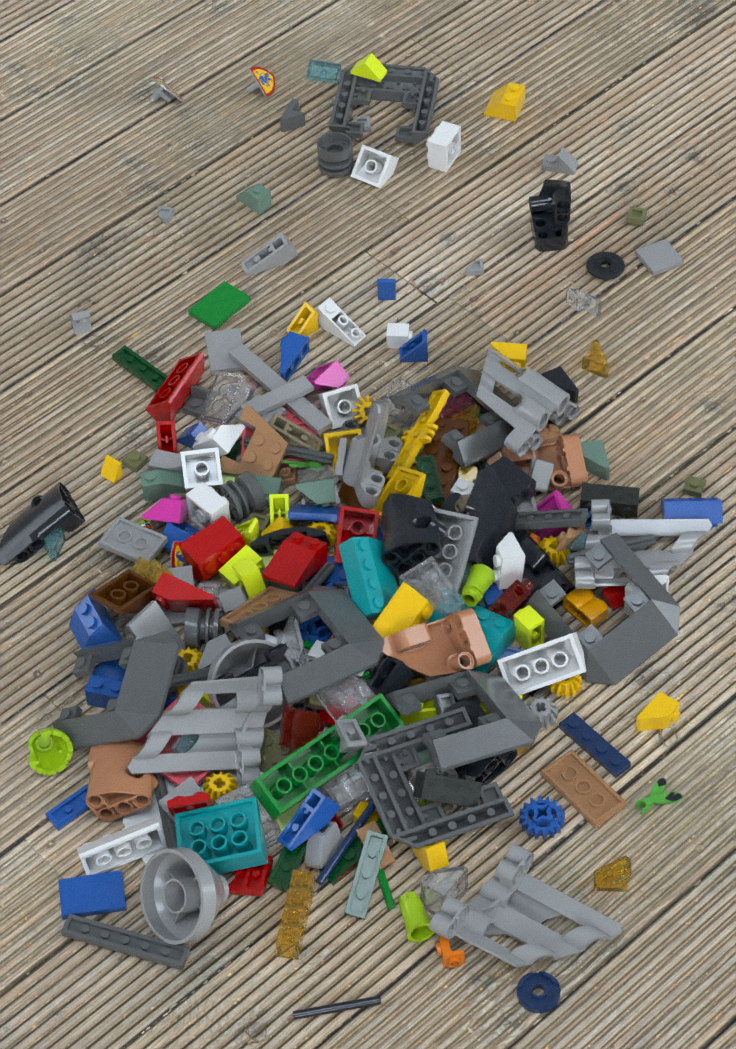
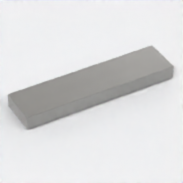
M302 376L242 404L241 410L243 412L246 404H248L262 416L314 391V386L305 376Z

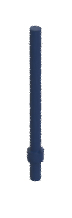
M371 797L363 813L315 880L319 885L324 884L356 838V830L365 825L376 809Z

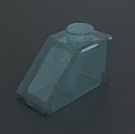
M57 527L44 538L45 545L43 547L52 562L57 560L66 541L64 534L66 531L61 527Z

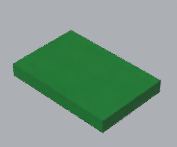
M224 281L190 308L188 313L215 331L248 304L251 299L250 296Z

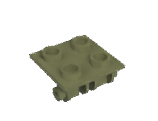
M264 728V738L260 750V771L265 773L293 754L300 744L268 728Z

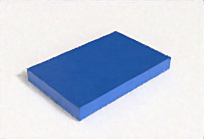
M292 504L288 511L287 519L337 522L340 507Z
M122 870L58 880L62 920L67 919L69 914L84 917L127 910Z

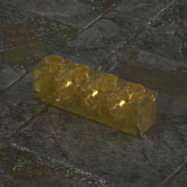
M293 869L276 940L277 957L299 960L316 886L314 872Z

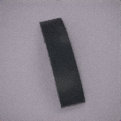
M292 527L265 534L252 541L250 547L260 557L274 555V548H279L282 542L294 532L302 533L311 538H317L320 541L326 542L327 546H330V541L326 531L310 527Z
M280 643L263 652L266 661L234 677L233 673L226 672L213 680L258 676L259 667L275 666L282 659L288 647L286 644Z

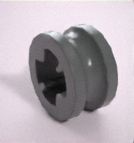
M347 420L342 425L343 430L359 428V423L355 420Z

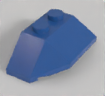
M94 588L75 607L69 623V627L81 649L122 640L105 605L90 598V594L96 590Z

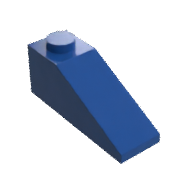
M289 331L286 337L282 338L280 343V375L286 382H288L310 350L309 337Z
M313 787L277 840L290 851L294 850L325 827L338 811L340 805Z

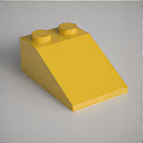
M402 466L397 467L383 488L381 495H379L376 507L370 509L379 511L378 522L380 524L383 503L389 494H405L421 498L426 478L425 473Z

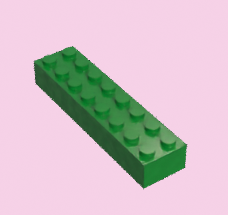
M382 693L342 719L355 718L366 740L370 737L406 726ZM333 725L256 778L249 785V788L274 821L304 800L313 787L318 790L358 762L363 749L356 752L340 753L341 739L335 729V725Z

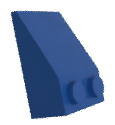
M120 659L101 662L94 670L85 688L87 705L106 709L108 700L118 698L126 669L119 666Z

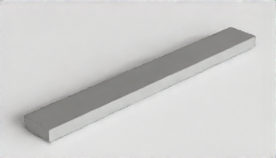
M244 344L229 352V357L267 391L270 392L287 384L282 377ZM303 396L285 404L291 412L318 435L333 427V422Z

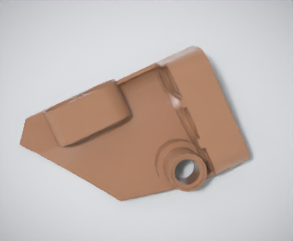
M578 433L558 436L556 442L540 445L535 451L528 449L526 454L521 457L504 447L501 451L491 455L487 461V464L491 465L503 456H506L523 471L527 470L528 475L532 458L553 463L554 467L548 490L552 491L557 490L560 492L563 489L580 487L582 483H588ZM554 479H561L563 484L555 483Z
M472 608L452 613L443 619L428 624L425 622L403 629L383 638L385 640L382 650L383 654L403 661L409 669L428 677L460 673L488 664L492 660L486 638L477 615Z
M135 740L90 747L88 758L90 779L86 804L102 821H113L147 808L151 804L153 790L159 783L158 779L152 773L131 774L127 769V765L132 757L143 747V745Z

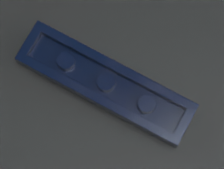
M574 712L559 723V729L613 777L617 778L631 767V762Z

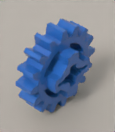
M319 615L303 623L299 621L298 634L300 641L307 640L313 644L316 640L326 642L333 635Z
M538 796L537 801L530 798V804L524 803L523 809H520L519 823L522 824V830H527L528 836L533 833L535 834V839H538L540 835L546 840L547 835L553 838L554 832H561V827H564L565 812H562V805L557 806V800L550 802L549 797L542 800L541 796Z

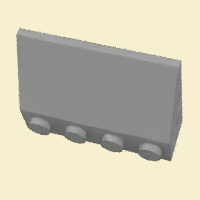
M434 508L438 522L447 529L444 537L441 539L440 552L411 575L405 576L404 582L429 590L459 594L479 518Z

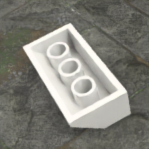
M577 632L497 660L503 678L518 695L586 672L584 653Z
M155 816L131 827H125L116 833L105 835L96 841L85 843L76 849L86 875L107 872L167 847L161 826Z

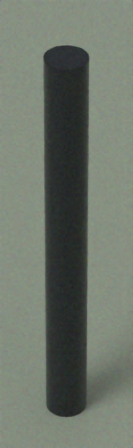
M378 995L293 1011L294 1020L379 1005L381 1004V998Z

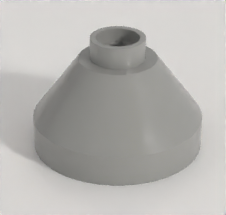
M254 638L235 641L226 646L215 657L209 669L207 680H213L226 672L233 673L234 677L266 661L263 652L277 645ZM285 653L278 663L286 660L289 666L294 669L293 661ZM236 693L208 694L213 708H220L236 696ZM283 698L281 705H272L271 710L267 712L263 728L280 721L289 712L292 705L288 706Z
M184 847L164 849L156 852L147 862L141 877L140 899L145 919L158 938L173 945L194 942L202 938L209 930L222 904L227 901L229 896V886L226 879L211 868L195 851Z

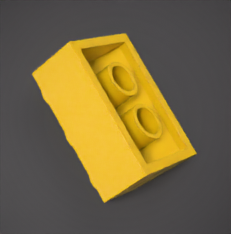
M403 582L372 626L384 638L403 629L425 623L431 617L434 609L426 598Z

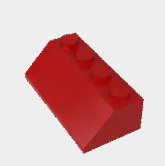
M203 352L179 359L146 407V411L156 422L174 420L176 412L183 407L185 399L191 395L190 386H195L200 382V377L204 373Z

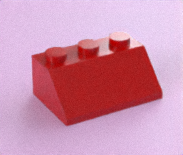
M221 516L178 544L186 565H192L194 579L206 581L218 573V570L246 545L242 535L225 516Z

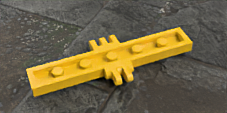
M446 389L432 392L427 401L430 404L429 410L420 414L414 427H411L410 430H405L403 433L404 436L400 440L404 445L386 477L388 480L398 466L410 469L423 445L431 443V437H434L435 432L438 430V426L434 423L439 418V414L446 405L450 395Z

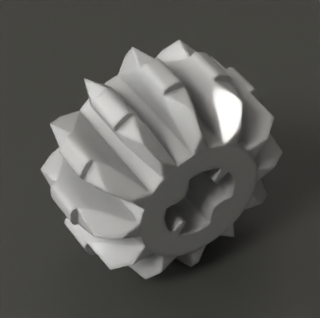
M543 696L540 699L533 697L532 701H527L526 705L541 721V728L544 727L548 730L550 725L555 724L558 711L556 703H551L550 698L545 700Z

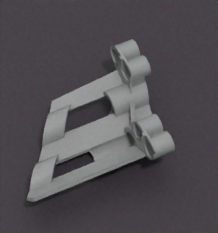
M489 347L476 397L515 428L505 439L504 445L521 457L526 454L528 449L535 451L540 447L542 437L539 436V433L547 424L548 419L557 426L561 425L566 418L569 420L575 419L579 414L580 407L569 400L570 395L529 366L522 368L494 348ZM503 361L508 366H510L522 375L519 377L516 376L511 371L500 365V362ZM495 381L521 398L522 402L518 406L512 407L493 394Z
M374 398L372 400L365 431L363 434L352 438L342 480L347 485L354 487L358 501L362 507L367 509L376 507L385 483V477L382 472L389 473L402 449V441L399 437L389 436L384 438L392 404L391 399L382 398V400ZM375 465L378 466L380 471L375 470L373 467Z
M591 499V528L587 535L585 550L593 548L600 542V539L617 533L623 541L649 534L655 535L656 538L679 537L672 550H645L646 547L632 550L653 575H667L670 570H677L694 552L695 544L700 537H705L708 534L712 524L709 519H611V500ZM586 556L574 557L575 589L626 586L631 581L628 577H616L623 573V571L613 559L598 571Z
M259 667L258 676L191 682L183 690L171 710H166L149 732L145 745L132 757L127 765L131 774L236 770L238 787H249L260 776V750L264 738L263 726L267 712L271 710L272 705L282 704V667ZM236 693V696L220 708L194 709L203 694ZM199 734L195 745L186 753L159 754L168 743L171 735Z
M513 844L507 853L506 859L500 861L495 870V876L491 877L483 885L479 896L469 904L449 896L443 903L441 911L433 916L429 924V929L448 940L456 936L515 967L530 966L538 959L546 956L552 960L568 957L585 951L586 947L593 941L598 939L610 940L622 934L621 924L527 874L533 862L534 853L517 844ZM563 915L581 925V927L575 928L562 936L541 923L550 918ZM507 934L525 945L511 951L486 936Z

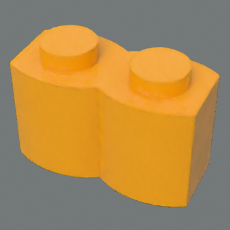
M574 589L563 598V607L566 611L576 617L586 628L591 624L596 626L607 618V604L603 600L594 597L590 589Z

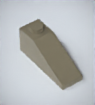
M276 412L267 422L290 446L319 451L323 443L321 438Z

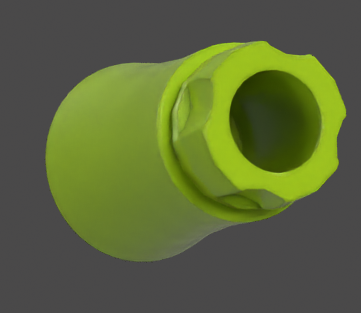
M475 564L470 568L460 596L463 604L468 607H474L482 600L488 588L495 581V574L490 567L484 564Z
M414 891L401 895L399 897V905L406 928L407 939L411 942H421L432 937L435 932L429 929L431 919L419 895Z

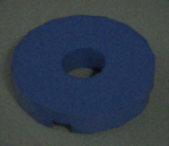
M543 971L527 973L520 979L517 985L519 1004L525 1010L532 1013L542 1014L549 1012L560 1001V985L558 980L549 973ZM540 988L545 993L538 996L533 993V990Z

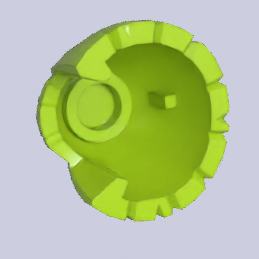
M49 727L41 728L31 734L28 739V748L30 750L28 763L37 773L47 774L48 776L55 775L57 772L64 770L67 764H69L73 755V745L70 738L63 731Z

